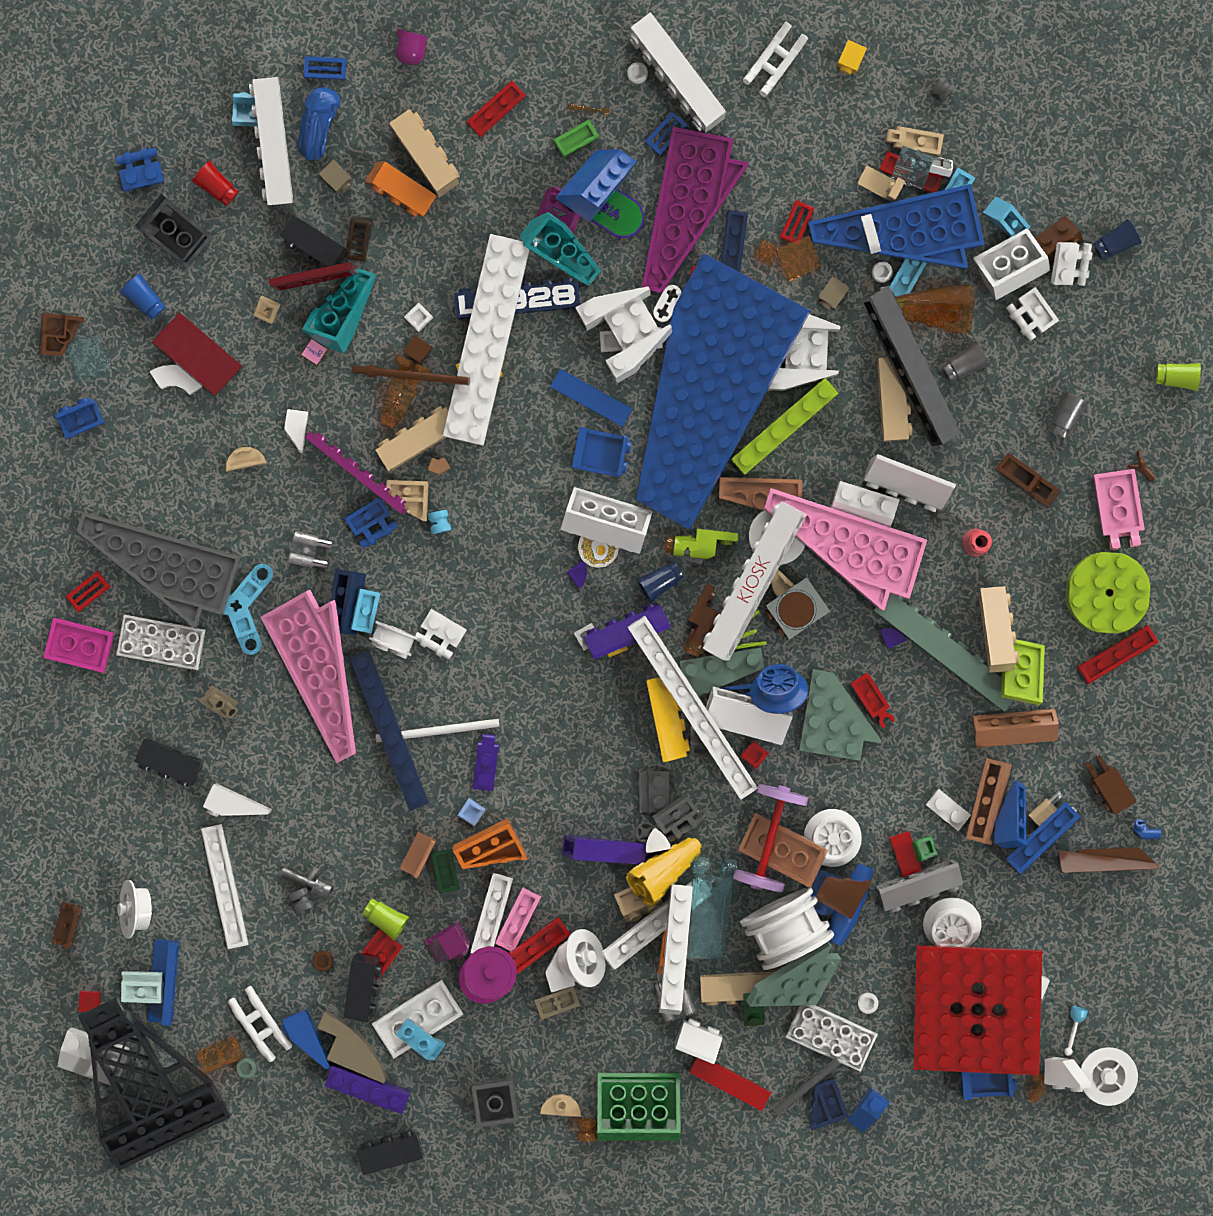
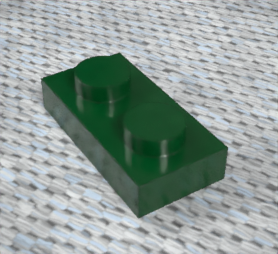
M452 848L432 852L431 856L439 894L459 890L460 886Z
M743 993L744 1026L765 1025V1006L750 1007L746 1001L750 993Z

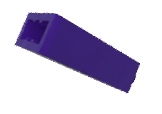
M564 835L562 855L573 860L641 864L642 862L645 863V860L648 858L646 844L642 842Z

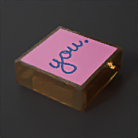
M311 338L300 355L318 367L329 349Z

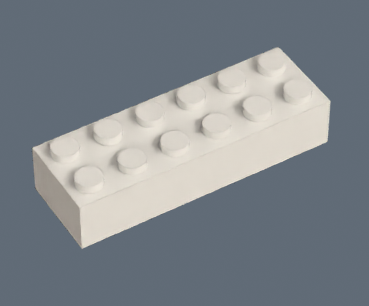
M650 12L634 24L630 30L631 44L636 50L641 49L644 54L642 57L648 66H654L656 70L654 72L660 82H666L669 87L667 88L669 94L674 99L676 97L681 103L679 106L686 115L690 114L692 116V123L699 132L702 130L704 133H707L724 120L726 115L725 109Z

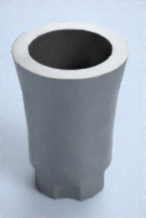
M977 341L942 365L951 383L979 369L990 366Z
M1062 391L1059 405L1051 421L1053 424L1050 426L1049 431L1067 439L1089 403Z

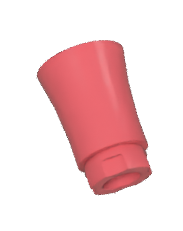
M981 529L969 530L962 539L964 551L973 557L984 555L992 545L991 536ZM977 538L982 541L980 546H977L975 543Z

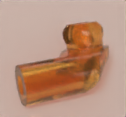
M1040 1072L1039 1075H1032V1081L1036 1082V1087L1030 1093L1028 1099L1033 1103H1037L1046 1091L1044 1073L1041 1074Z

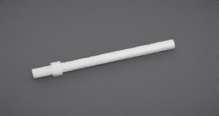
M499 719L406 730L402 731L404 739L500 726ZM376 734V742H382L379 734Z

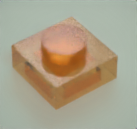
M762 239L753 258L771 267L781 248Z

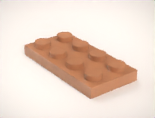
M755 813L738 850L760 861L771 820ZM779 824L767 866L807 887H812L828 849Z

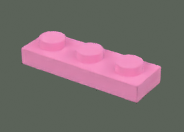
M522 888L495 944L509 951L516 948L541 898L540 895Z

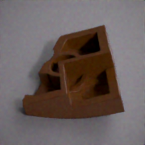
M42 313L38 354L62 356L67 349V345L74 338L79 324L84 322V317Z
M827 876L816 898L819 902L852 919L872 881H853L852 878L838 879L837 877Z

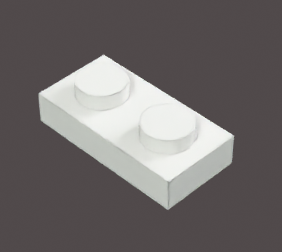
M940 789L926 803V806L957 831L960 830L971 816Z

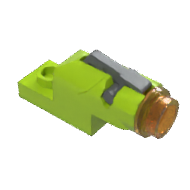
M696 529V537H693V535L667 536L665 553L701 564L704 559L715 556L717 540H720L722 545H732L733 542L738 541V533Z

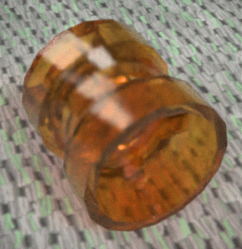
M578 1118L577 1126L579 1127V1132L577 1133V1141H597V1133L595 1132L597 1119Z

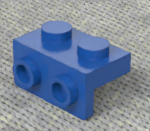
M88 397L77 401L78 405L72 408L70 406L60 408L58 410L59 413L54 415L66 439H70L105 423L96 400H89Z

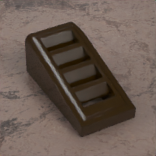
M357 216L351 217L347 249L349 250L345 255L346 259L366 262L373 219ZM356 224L366 225V229L357 228ZM354 233L365 234V237L354 236ZM353 241L364 242L363 246L352 243ZM351 249L362 250V255L351 253Z

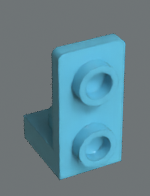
M406 1019L396 1033L397 1037L426 1060L435 1061L446 1045L444 1041L433 1038L410 1019Z

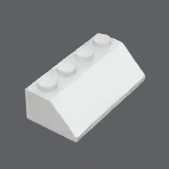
M574 487L561 530L640 554L653 511Z

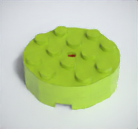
M1098 552L1086 556L1072 568L1067 577L1065 593L1067 609L1080 626L1091 632L1121 633L1127 631L1144 617L1149 607V578L1136 560L1123 553ZM1106 590H1109V596L1106 595Z

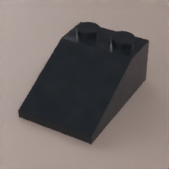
M162 193L136 224V227L186 268L189 267L213 237Z

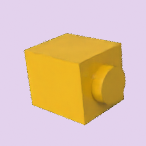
M848 40L837 64V67L840 68L839 71L847 75H851V73L856 74L867 48Z

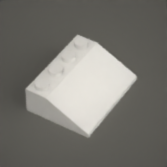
M878 454L871 458L863 479L864 482H867L866 486L875 490H878L879 487L886 490L885 493L897 498L898 495L906 497L904 501L914 505L917 502L925 505L924 509L936 512V509L942 510L956 486L954 483Z

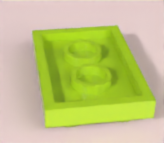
M1016 639V644L1013 645L1014 651H1018L1019 663H1016L1014 671L1002 672L1001 697L1040 705L1043 703L1045 645Z

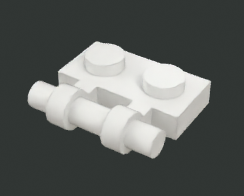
M1057 242L1051 283L1054 285H1073L1074 277H1078L1077 284L1084 286L1090 272L1088 265L1089 260H1092V245L1084 243L1083 251H1079V244ZM1077 259H1081L1080 269H1075Z
M1036 287L1018 299L1022 306L1017 310L1013 303L1006 307L1010 313L1009 317L1012 321L1015 320L1021 329V334L1025 335L1029 341L1036 337L1032 329L1037 327L1040 333H1042L1059 321ZM1024 312H1026L1033 321L1029 325L1021 316Z
M431 609L421 625L422 628L427 630L426 635L424 636L417 632L415 636L418 637L416 641L422 647H428L435 651L437 656H443L449 660L453 652L446 648L449 644L457 647L467 629ZM433 634L444 640L441 645L431 640Z

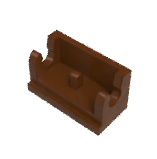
M62 902L52 941L53 945H63V948L67 949L73 947L83 906Z

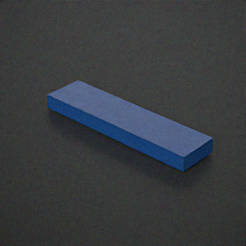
M562 369L559 370L550 386L552 389L623 427L632 411V408Z

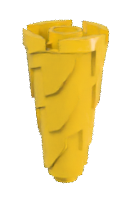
M687 838L630 870L627 873L626 880L631 890L637 897L640 894L645 898L641 901L646 905H655L672 884L678 881L677 878L701 853L700 848H702L700 842L696 838Z

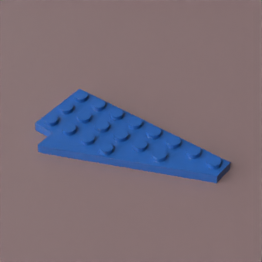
M971 184L809 221L813 243L870 253L861 216L871 214L881 248L880 252L873 254L959 269H968L964 250L984 246Z

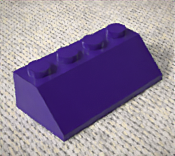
M655 603L643 607L644 612L636 614V611L624 615L625 620L617 622V619L605 623L606 627L601 630L595 627L586 631L587 635L584 636V640L592 659H597L637 642L628 626L643 616H646L656 633L671 628L661 605L655 606Z

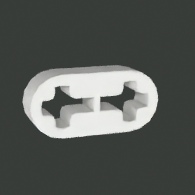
M872 215L861 216L870 253L880 252L881 248Z
M669 285L664 289L653 312L654 318L658 322H667L671 318L673 308L681 295L679 287ZM673 289L676 290V295L678 296L677 299L673 298L671 302L668 303L667 300L669 298V295L667 294V291L671 292ZM666 304L668 306L666 310L668 316L659 318L657 310H662Z

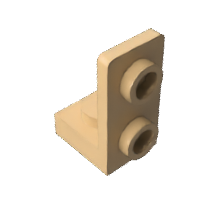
M866 166L857 184L890 202H894L905 181L899 177L897 180H894Z

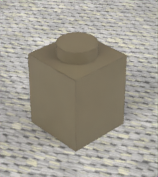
M334 159L319 173L320 177L337 194L341 191L345 193L352 186L350 183L352 181L351 176Z
M832 276L817 298L820 301L819 305L828 311L830 308L834 310L849 290V287Z

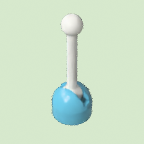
M1071 1007L1070 1016L1074 1020L1068 1047L1064 1050L1067 1056L1073 1053L1071 1048L1078 1023L1084 1021L1087 1016L1088 1010L1085 1008Z

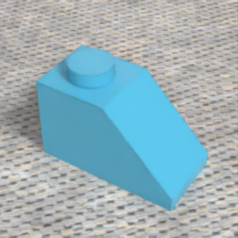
M995 197L983 212L992 224L1009 237L1030 228L1029 224L1012 204L998 197Z

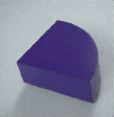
M583 560L567 572L578 588L582 587L587 577V567Z
M880 629L887 649L907 641L905 636L896 629Z

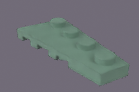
M761 648L733 652L729 661L722 660L715 655L679 661L682 673L698 697L710 692L712 687H722L764 668Z

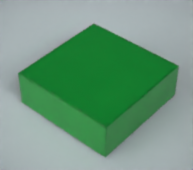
M932 835L911 842L918 862L938 855Z

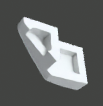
M288 409L284 430L288 439L297 447L299 453H303L308 412Z

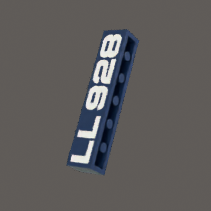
M573 278L562 279V283L554 284L552 280L541 281V285H533L532 282L522 283L515 314L576 309L575 307L580 305L578 281L574 282ZM465 288L459 289V293H454L458 320L471 318L477 291Z

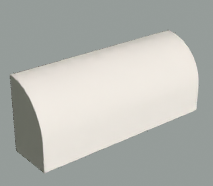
M712 687L706 705L708 713L718 728L779 745L783 744L793 717L792 711L783 714L764 712L755 706L750 696L717 687Z

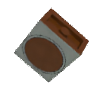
M807 577L765 605L767 610L764 611L770 621L775 620L779 627L776 630L781 637H787L788 640L830 612Z

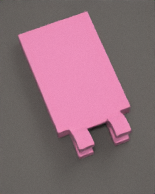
M1135 469L1093 475L1102 536H1109L1110 550L1121 548L1119 537L1129 536L1130 547L1141 545L1139 531L1145 529Z

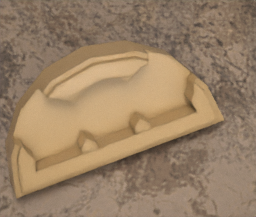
M241 447L234 450L226 462V472L267 464L264 455L258 450L251 447Z
M777 570L771 582L776 597H779L795 586L779 570Z
M556 1094L543 1103L540 1114L581 1117V1110L571 1096Z

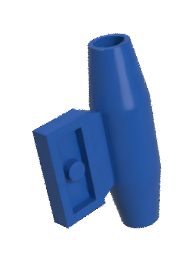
M858 863L849 878H852L853 881H871L874 869ZM819 869L812 886L813 893L811 897H816L827 876L840 878ZM869 888L852 919L819 901L814 905L818 914L832 915L829 930L833 931L834 936L829 940L830 942L840 946L843 945L856 924Z

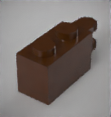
M1100 755L1096 757L1098 765L1103 770L1099 774L1096 773L1092 764L1089 762L1085 764L1092 777L1093 784H1091V787L1096 795L1100 794L1104 801L1101 803L1108 813L1111 811L1112 814L1116 815L1137 802L1116 767H1108Z

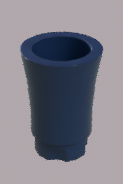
M1126 219L1118 227L1099 238L1100 240L1094 242L1093 246L1099 257L1104 261L1108 257L1111 258L1124 250L1142 244L1133 224L1129 219Z
M673 561L669 565L666 564L647 575L636 578L648 601L652 603L668 589L677 585L679 581L684 579V576L676 562Z

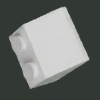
M690 1018L688 1021L683 1020L674 1042L675 1049L714 1064L722 1041V1035L719 1034L720 1031L710 1026L707 1029L700 1026V1022Z

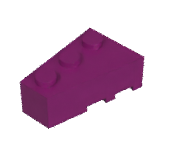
M459 921L424 941L436 963L451 960L454 957L456 960L467 954L471 943Z

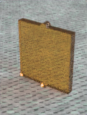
M809 235L776 249L781 262L780 267L784 269L788 281L821 267L816 254L817 249H814Z

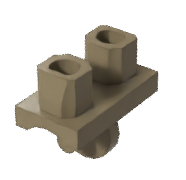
M213 685L206 691L205 696L199 700L203 705L224 718L232 719L238 712V709L235 707L238 702Z

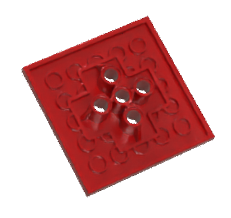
M917 945L913 1070L1039 1075L1043 951L1033 949ZM975 983H981L984 989L980 992H975L972 986ZM953 1003H960L963 1007L960 1011L956 1012L951 1009V1005ZM977 1003L981 1004L983 1010L981 1012H974L972 1006ZM997 1004L1004 1007L1001 1013H995L992 1009ZM975 1024H980L983 1029L981 1032L975 1033L971 1030V1027Z

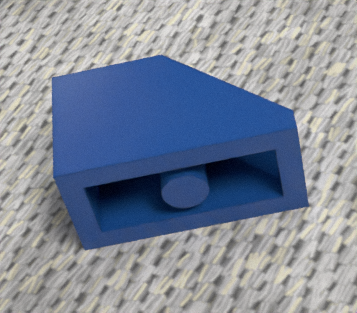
M870 1087L847 1118V1121L864 1132L880 1117L890 1102L886 1097Z

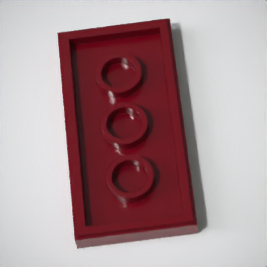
M347 262L269 279V284L272 288L282 291L354 276L358 272L355 265Z
M180 312L152 341L155 347L214 397L242 368L240 363Z

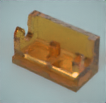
M237 1035L198 1050L199 1054H197L204 1074L243 1059L245 1056Z

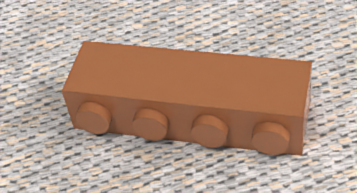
M986 758L966 839L992 845L993 831H995L994 823L1001 810L1012 767L1011 764Z

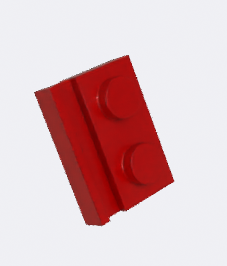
M379 929L361 954L381 958L382 976L403 948V945L396 940L393 941L385 932Z

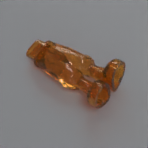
M398 354L395 357L399 370L409 371L412 368L413 361ZM415 363L413 368L415 372L431 373L432 371L418 363ZM393 378L389 382V389L381 410L383 414L380 418V423L394 428L397 421H401L411 401L417 396L418 388L416 386L420 380L410 379L406 385H404L405 379Z

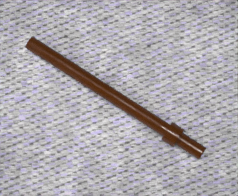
M354 365L352 368V372L355 374H365L373 378L383 376L468 386L471 381L470 377L379 368L377 365H368V367Z

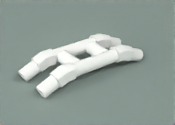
M784 22L768 47L743 79V82L749 85L761 69L772 75L759 92L763 97H766L808 40L806 35L801 34L789 52L782 48L779 44L792 27L788 22ZM773 52L783 58L777 69L767 62Z
M249 986L245 989V992L256 1009L255 1011L246 1016L235 998L230 999L228 1004L261 1054L269 1062H272L275 1056L263 1041L265 1038L273 1033L285 1050L291 1049L292 1044L268 1013L252 986ZM262 1017L268 1027L257 1033L251 1023Z

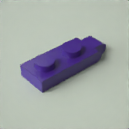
M483 734L482 742H478L473 789L494 790L499 744H495L496 735Z

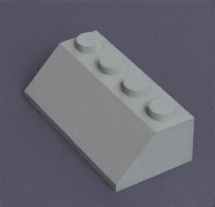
M951 859L875 887L883 910H889V913L901 910L900 906L908 904L913 906L920 903L922 898H936L940 896L939 893L947 890L948 893L960 889L959 886L963 884L958 862Z

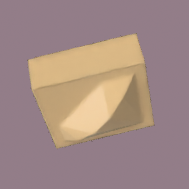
M261 296L253 316L272 324L281 304Z

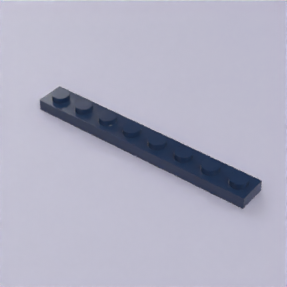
M367 650L350 657L409 811L430 804L370 651Z

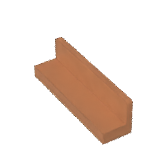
M1055 709L973 716L976 748L1057 741L1059 723Z

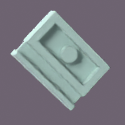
M122 972L121 1002L163 1003L164 982L162 981L164 972Z

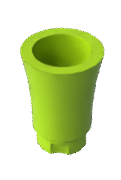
M1157 364L1156 384L1198 391L1201 364Z
M373 898L362 913L369 922L385 932L393 941L398 938L410 918Z

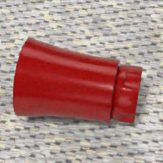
M208 161L191 181L224 206L229 205L239 193L233 187L234 185L218 171L211 161Z

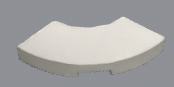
M165 365L150 371L161 389L169 386H178L191 395L202 388L199 383L178 365Z

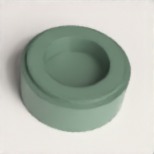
M250 1057L240 1059L236 1065L237 1074L245 1079L251 1078L257 1071V1064Z

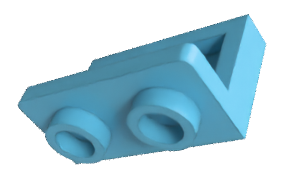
M245 92L233 94V126H258L257 117L253 118L252 105H255L254 96L251 97L250 94Z

